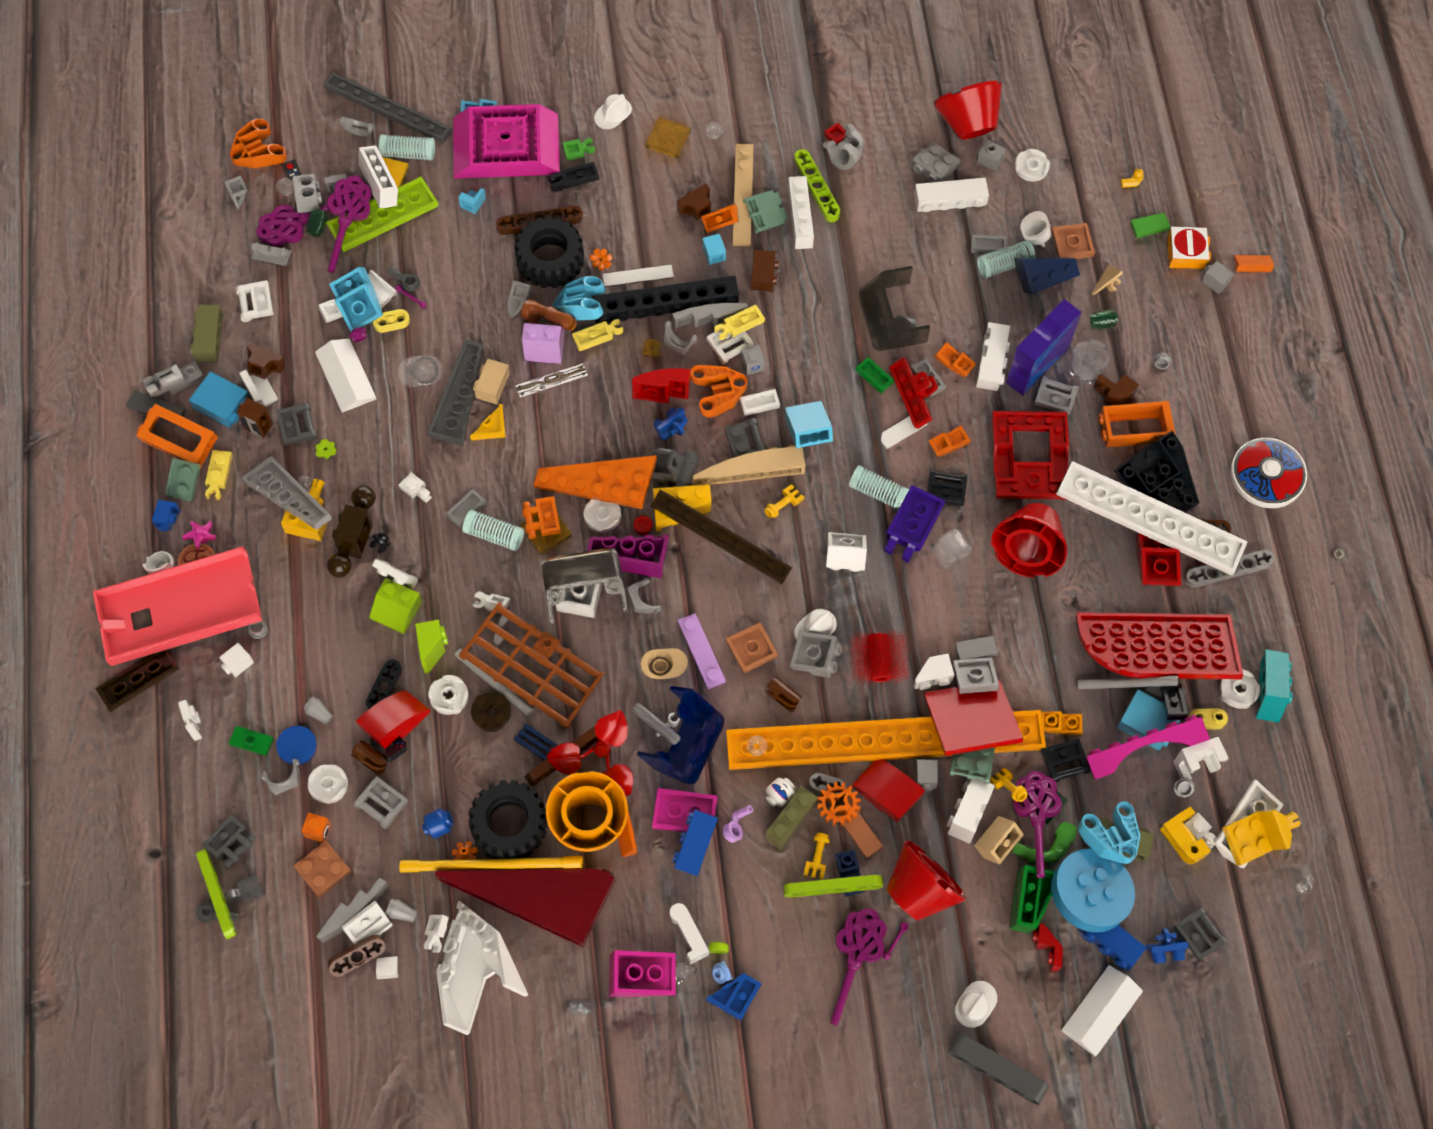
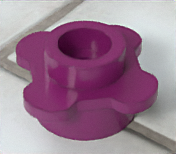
M355 328L349 334L350 339H353L354 343L367 338L366 328Z

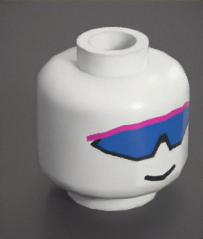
M777 778L766 788L768 795L766 800L773 807L775 805L784 807L795 795L794 790L796 788L789 779Z

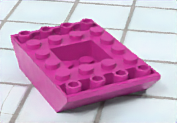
M540 104L473 106L466 108L453 117L454 179L540 176L560 172L558 114ZM502 135L510 136L508 139L500 138Z

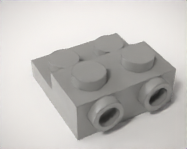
M933 141L926 149L923 148L912 160L911 168L916 173L926 177L931 183L943 182L960 165L961 160Z
M800 631L790 668L792 670L810 672L813 676L830 678L831 674L836 672L837 662L835 659L836 655L841 654L842 645L836 636Z

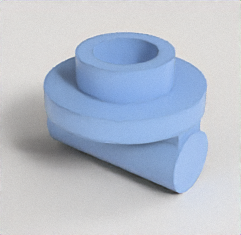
M725 961L716 963L713 966L712 975L717 983L723 984L733 981Z

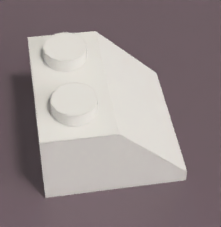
M828 532L826 567L832 570L849 569L853 572L865 570L866 535Z

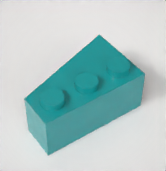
M1265 649L1260 661L1259 671L1261 695H1259L1257 701L1261 702L1258 712H1256L1255 719L1279 723L1287 704L1291 703L1293 693L1290 692L1292 677L1289 676V673L1291 672L1292 662L1289 661V653Z

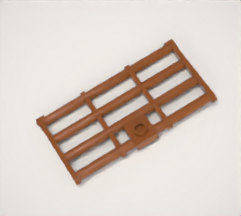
M499 601L467 646L459 653L458 657L464 661H469L494 678L493 681H498L528 701L530 706L534 705L559 722L560 726L564 729L569 728L572 720L600 682L605 672H600L570 652L571 649L561 646L560 641L546 631L542 633L536 629L537 626L534 624L530 625L502 606L503 603ZM497 612L527 631L521 641L491 621ZM486 627L516 647L510 656L480 637ZM530 635L538 639L533 648L525 644ZM474 643H477L505 662L499 672L468 652ZM520 650L551 671L545 680L514 660ZM554 651L562 655L557 664L549 660ZM566 658L596 678L591 687H588L560 668ZM508 666L540 686L534 696L502 675ZM554 674L585 694L579 703L548 683ZM543 690H546L574 709L568 719L538 699Z

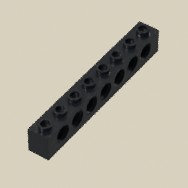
M736 276L592 296V299L598 301L603 309V315L595 319V322L598 324L604 321L609 323L615 319L620 321L633 318L642 319L647 316H662L663 314L676 313L708 304L739 303Z

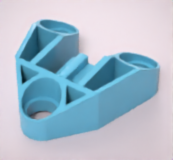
M581 277L565 285L553 302L552 307L558 311L570 314L576 320L598 319L603 315V309L598 301L591 298L595 295H602L606 290L602 280L597 277Z
M1123 801L1117 804L1112 814L1115 827L1111 826L1107 830L1094 814L1084 815L1079 822V833L1084 842L1099 857L1123 864L1131 863L1138 852L1140 832L1133 806L1130 803ZM1119 808H1123L1127 812V816L1120 814ZM1085 820H1089L1093 824V828H1088L1085 825ZM1122 852L1130 854L1131 857L1124 856Z

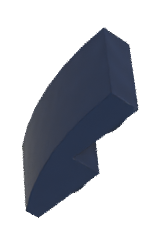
M854 849L835 854L840 878L861 876ZM865 890L844 892L845 897L855 894L864 893Z

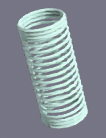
M381 134L379 138V152L382 157L387 158L405 157L406 159L414 158L415 160H433L435 140L430 137L426 139L425 137L423 139L420 137L419 139V137L413 138L412 136L400 137L399 135L397 137L395 135L394 137V135Z
M1026 240L979 256L977 258V265L981 275L984 278H988L1016 268L1014 256L1017 258V255L1018 258H1020V255L1021 258H1035L1033 245L1030 241Z
M860 465L855 469L849 482V487L857 489L861 493L863 492L867 496L873 497V499L882 500V503H888V506H894L896 510H899L909 491L908 488L901 487V485L898 486L897 483H892L891 480H886L885 477H880V475L874 474V472L868 471Z
M472 509L467 513L462 527L464 533L485 539L486 541L488 540V542L491 541V543L507 547V549L510 548L513 551L518 550L524 536V528L515 527L512 524L509 525V523L497 520L496 518L493 519V517L490 518V516L487 517V515ZM500 523H501L499 532H498V534H497V536H496V533H497V531H498L499 525H500ZM506 526H507L505 535H504V537H503V539H502V536H503V534H504L505 528H506Z

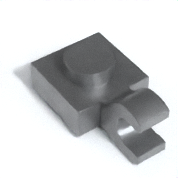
M256 875L237 882L238 889H232L224 893L228 903H233L243 898L244 903H247L264 895Z

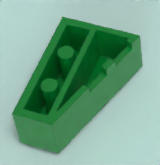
M1023 865L1017 870L1009 929L1028 934L1037 929L1052 897L1051 881L1054 871L1045 870V877L1038 878L1036 876V867Z

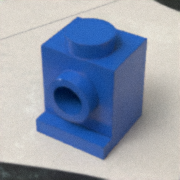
M163 500L157 501L152 522L158 530L167 532L172 529V525L177 521V514L181 512L178 504Z

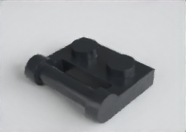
M930 469L927 492L945 500L946 504L964 506L967 474L955 475L936 472V470ZM935 479L958 482L960 485L936 482Z
M1079 738L1046 747L1040 751L1049 777L1054 779L1056 783L1060 779L1081 773L1085 775L1091 772ZM1078 760L1080 762V766L1056 772L1055 767Z

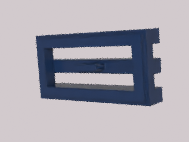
M526 723L514 738L516 743L543 761L547 759L548 753L557 746L556 743ZM526 731L529 732L530 734H532L533 736H535L536 738L540 739L541 741H543L544 743H546L547 745H549V746L552 747V748L549 749L548 747H546L545 745H543L542 743H540L539 741H537L536 739H534L533 737H531L530 735H528V734L526 733ZM521 738H526L527 740H529L530 742H532L533 744L547 752V754L544 755L543 753H541L540 751H538L537 749L523 741Z

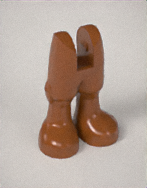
M528 299L521 310V317L532 324H537L542 317L552 324L562 326L565 330L571 331L577 326L575 317L558 311L552 306H544L533 299Z

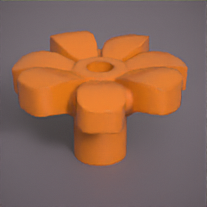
M599 248L593 250L594 254H591L589 257L591 261H594L592 266L594 268L598 266L599 271H604L605 267L609 268L612 255L607 254V250L604 248L601 251Z
M467 841L465 845L459 842L456 844L458 849L452 850V855L455 857L454 860L477 859L474 855L478 854V850L476 847L472 848V842Z

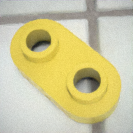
M397 309L384 312L383 316L373 321V325L378 332H389L407 327L410 323V317L407 311Z
M1219 708L1194 709L1188 715V717L1192 715L1202 717L1206 730L1222 729L1228 722L1227 713ZM1215 715L1220 716L1221 720H1217Z

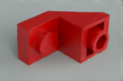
M1039 924L1037 929L1033 931L1032 942H1035V948L1051 950V952H1048L1047 964H1051L1050 971L1059 972L1062 968L1063 946L1044 924Z

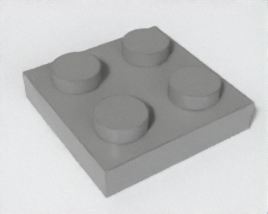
M992 657L953 660L959 694L999 691V683Z

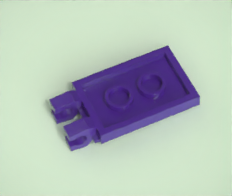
M911 485L886 533L889 541L884 552L892 555L898 543L906 547L902 560L909 563L913 553H918L924 546L946 501Z

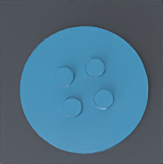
M1082 849L1068 855L1056 868L1052 877L1051 892L1057 909L1068 922L1079 929L1088 932L1109 931L1118 926L1130 914L1133 908L1135 888L1126 868L1119 862L1099 857L1092 849Z

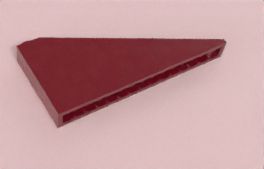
M596 868L436 871L435 873L438 881L582 948L615 884V877L612 872Z

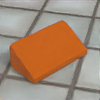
M733 204L701 216L706 233L739 222L737 205Z
M1234 255L1236 272H1272L1274 268V262L1270 255Z
M629 811L625 828L618 837L622 857L637 853Z

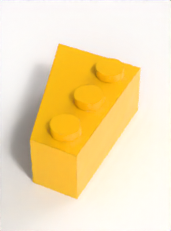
M710 485L653 488V501L661 489L701 514L711 511ZM654 509L656 532L661 531L662 528L678 524Z

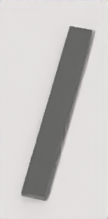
M334 72L331 73L323 84L325 89L424 136L434 138L435 141L441 144L445 142L452 132L451 127Z

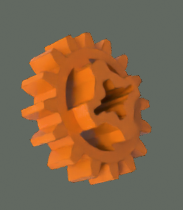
M834 782V787L828 784L826 786L827 791L821 790L820 794L823 797L819 796L817 799L820 803L817 805V810H822L820 817L826 816V823L832 820L833 826L837 822H840V825L843 826L844 821L850 824L852 821L851 817L857 818L858 814L856 812H860L861 807L858 804H860L861 799L856 798L858 795L857 791L851 792L853 786L845 788V782L841 786ZM848 798L851 799L852 807L848 803ZM843 800L842 805L835 808V804ZM825 801L830 805L829 811L826 808Z

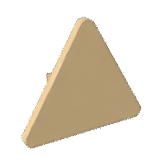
M1108 265L1091 294L1094 296L1105 287L1110 292L1116 291L1117 288L1114 287L1113 283L1115 285L1121 283L1118 277L1123 272L1112 265Z

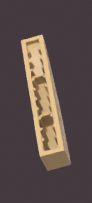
M736 144L734 204L737 205L739 222L733 224V246L751 245V218H749L750 213L746 203H743V199L752 196L754 144Z
M795 445L785 448L772 447L768 450L728 459L693 475V486L805 474L806 465L803 448H796Z

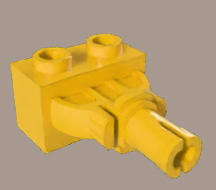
M313 479L309 494L323 506L324 500L319 497L325 482L320 479L317 482V479ZM285 511L281 522L285 533L322 541L327 527V523L315 530L288 511Z

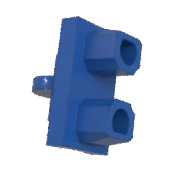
M671 407L666 413L667 419L664 421L657 419L653 422L654 428L663 442L676 433L680 436L685 433L683 427L688 422L683 408L675 409Z
M1162 928L1161 935H1155L1156 942H1163L1147 944L1146 947L1147 951L1151 953L1153 962L1158 964L1166 962V951H1171L1172 960L1174 961L1185 960V949L1189 948L1188 942H1184L1182 939L1171 941V939H1177L1176 933H1169L1167 928Z

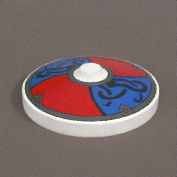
M1257 438L1245 443L1236 452L1231 463V479L1236 490L1250 503L1264 508H1280L1292 503L1299 497L1307 481V469L1300 454L1289 444L1274 438Z

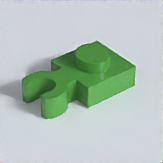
M588 138L580 143L579 139L563 142L562 146L567 161L584 157V152L594 153L595 147L588 146L593 144L592 138Z

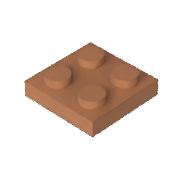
M1087 223L1052 227L1051 233L1058 257L1076 259L1094 257L1095 251Z
M757 623L726 638V643L743 674L778 658V653L761 623Z
M326 840L293 866L318 898L351 873L349 867Z

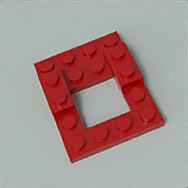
M993 411L992 454L996 499L1067 500L1056 495L1069 469L1067 412ZM1012 431L1048 432L1049 462H1014Z

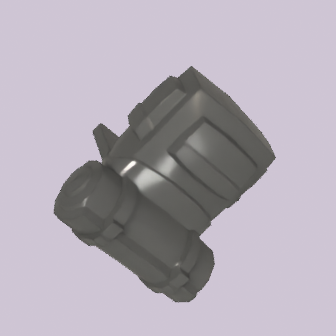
M653 449L651 456L656 455L657 461L651 478L652 481L661 483L671 482L674 483V487L692 486V479L699 458L696 453L687 451L683 455H679L675 450Z

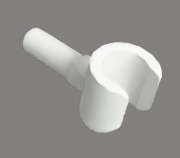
M675 713L669 714L666 723L668 727L675 728L678 726L680 718L677 721L671 720ZM658 732L655 733L657 737L661 735Z

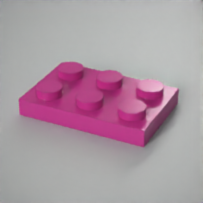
M658 788L652 829L680 833L684 831L687 833L689 825L686 824L689 813H694L696 809L715 816L717 796Z

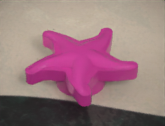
M191 521L192 531L182 536L184 541L187 539L194 540L197 549L200 548L201 543L204 544L208 540H216V536L209 533L213 525L212 521L203 526Z

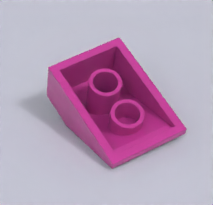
M614 950L609 955V997L676 995V953Z

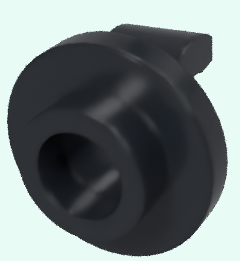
M379 532V534L375 533L373 535L375 540L371 541L370 547L375 548L378 543L380 545L378 553H383L386 550V546H390L391 542L387 535Z

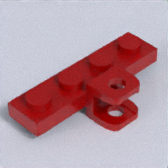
M903 357L889 366V369L914 427L919 429L933 420L923 397L927 398L937 390L938 385L934 377L931 375L927 376V373L924 371L913 375L907 359Z

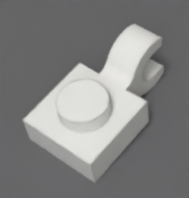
M412 472L398 485L412 499L418 496L427 503L432 498L429 495L430 492L425 489V482Z
M477 592L474 597L479 598L481 602L475 601L473 606L475 608L485 606V608L492 611L500 601L503 603L502 606L507 608L510 598L492 593L489 596L483 592Z
M1199 813L1185 823L1197 841L1202 838L1210 849L1215 846L1214 842L1217 837L1209 832L1212 826Z
M444 915L429 916L424 934L428 936L424 943V949L431 950L433 945V953L441 951L442 945L439 938L444 937L449 917Z

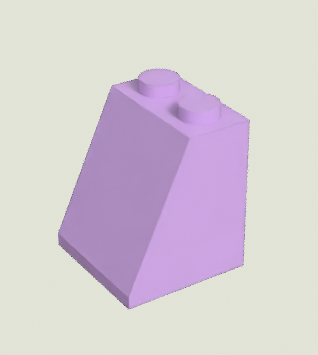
M524 323L522 344L525 361L561 364L566 330L562 326Z

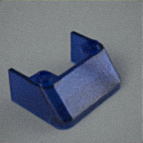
M671 686L670 690L681 699L677 706V715L683 720L677 732L680 736V741L676 745L672 744L668 753L657 751L652 754L638 751L637 756L660 773L686 784H695L724 727V717L694 689Z

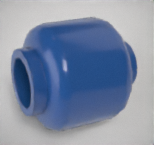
M437 809L424 816L422 829L426 835L436 839L451 832L454 822L448 811Z

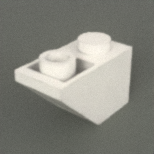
M949 654L929 657L915 679L914 689L926 690L933 685L946 686L950 684L954 678V672Z

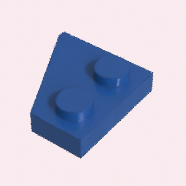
M743 973L713 995L708 996L706 1001L741 1021L762 983Z

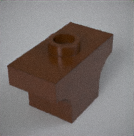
M705 183L677 200V211L679 214H689L696 221L701 219V216L709 214L711 212L709 186Z
M253 343L248 345V373L265 380L269 374L274 372L281 373L283 371L284 360L282 355Z

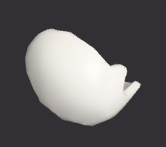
M164 551L155 552L150 557H146V564H142L148 574L174 567V558Z

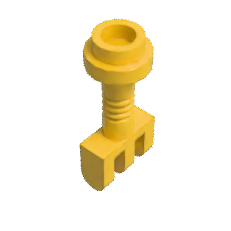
M791 484L782 492L785 497L774 505L769 503L764 512L767 517L776 518L781 508L790 502L795 507L805 497L800 495L796 498L800 492L796 489L791 493L795 488Z
M1006 768L1001 770L1003 776L997 772L994 775L996 779L990 777V783L995 785L997 790L1002 786L1007 788L1011 792L1013 800L1022 802L1027 798L1026 789L1023 786H1015L1011 782L1013 779L1012 774Z
M817 833L814 836L813 841L817 842L813 862L806 861L804 876H808L810 868L813 869L811 877L815 878L816 872L819 870L821 871L819 879L823 880L826 865L820 863L824 845L829 844L830 841L828 839L829 835Z

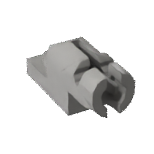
M194 361L181 369H178L175 364L155 373L153 377L149 376L143 379L142 382L150 397L159 396L167 391L172 396L205 378Z

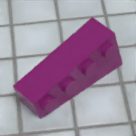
M669 534L662 535V537L645 535V537L633 538V536H626V538H616L615 536L590 537L586 552V565L662 578L669 547Z

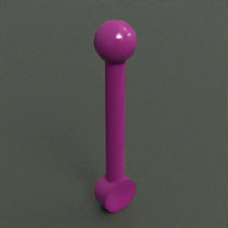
M401 285L395 286L397 293L401 292L418 303L421 308L426 307V302L420 301L404 291Z
M903 922L900 925V931L888 951L883 954L885 960L891 958V952L903 932L908 930L907 923Z

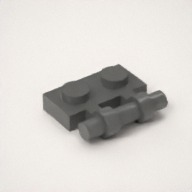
M230 815L202 845L217 859L223 854L228 856L222 863L229 868L240 859L239 856L246 849L249 850L251 848L252 842L257 837L251 832L245 838L242 834L247 828ZM238 840L240 844L232 852L229 848Z

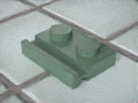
M172 458L165 495L189 502L194 501L201 464Z

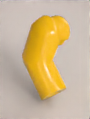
M1135 169L1131 178L1121 179V188L1138 186L1144 178L1143 170Z

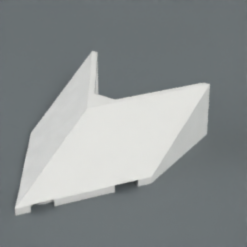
M458 901L456 908L459 911L455 920H452L442 951L445 953L442 965L438 964L436 974L443 1025L468 1035L472 1028L486 979L496 973L501 977L503 987L525 997L528 993L500 932L461 901Z

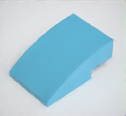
M358 267L329 284L336 297L335 302L350 331L358 327L362 328L383 316L377 294L365 267Z

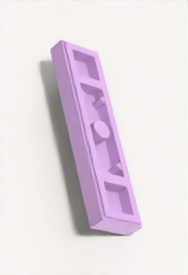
M696 613L679 619L678 625L707 690L726 683Z

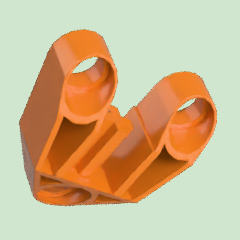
M254 119L236 133L230 151V157L234 165L248 168L281 164L286 161L287 154L285 148L281 145L262 144L261 140L271 134L270 125L264 119ZM276 152H282L283 154H281V155H276L275 153H276ZM242 154L240 158L234 159L236 155Z
M696 365L691 369L692 382L699 386H710L713 396L704 397L699 402V411L707 418L719 416L734 408L747 388L746 376L728 367ZM698 372L704 376L697 378L694 376V373ZM742 380L744 385L736 386L734 382ZM702 405H710L712 409L705 410Z

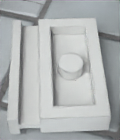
M370 270L368 276L382 309L391 301L394 295H397V291L373 270Z
M186 700L178 702L183 720L186 723L185 728L194 741L202 739L199 733L198 723H201L198 712Z
M373 901L341 927L355 945L371 935L380 936L393 925L376 901Z

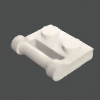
M267 280L236 287L242 312L240 314L241 321L248 322L255 318L274 315ZM251 292L254 309L251 311L248 309L246 294Z
M723 331L714 332L706 337L707 342L723 365L728 363L729 359L740 354L742 349L755 346L746 331L734 337L729 333L723 340L719 339V334L723 333ZM741 340L744 341L740 346L724 353V349Z
M375 559L372 565L377 568V573L385 577L388 575L394 577L393 581L400 585L407 583V586L414 588L418 582L417 577L397 569L386 561Z

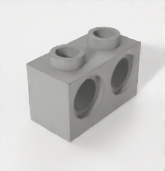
M314 174L293 176L298 213L319 211V203H322L319 192V181H315Z

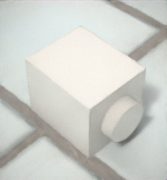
M236 643L219 657L223 663L221 668L227 674L232 673L235 678L254 663L251 656L239 643Z

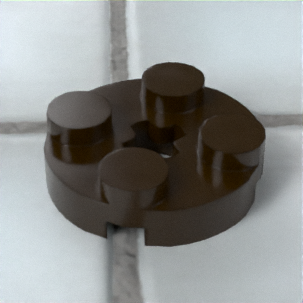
M495 692L478 695L471 707L473 722L486 732L501 730L511 718V708L506 697ZM489 708L497 710L496 713H493V716H489L486 713Z

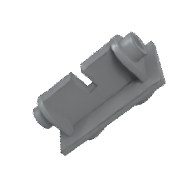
M259 242L252 244V250L254 251L252 259L287 266L292 250L264 245Z

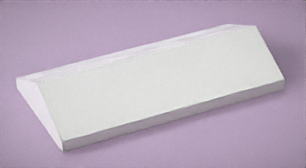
M350 339L329 341L315 351L342 413L376 400V396Z
M1253 780L1226 825L1256 811L1277 810L1279 812L1283 804L1257 780ZM1222 830L1214 844L1223 857L1236 864ZM1245 863V864H1243V865H1239V867H1240V868H1245V866L1247 865V863Z
M1108 965L1061 1031L1096 1057L1143 990L1129 976Z

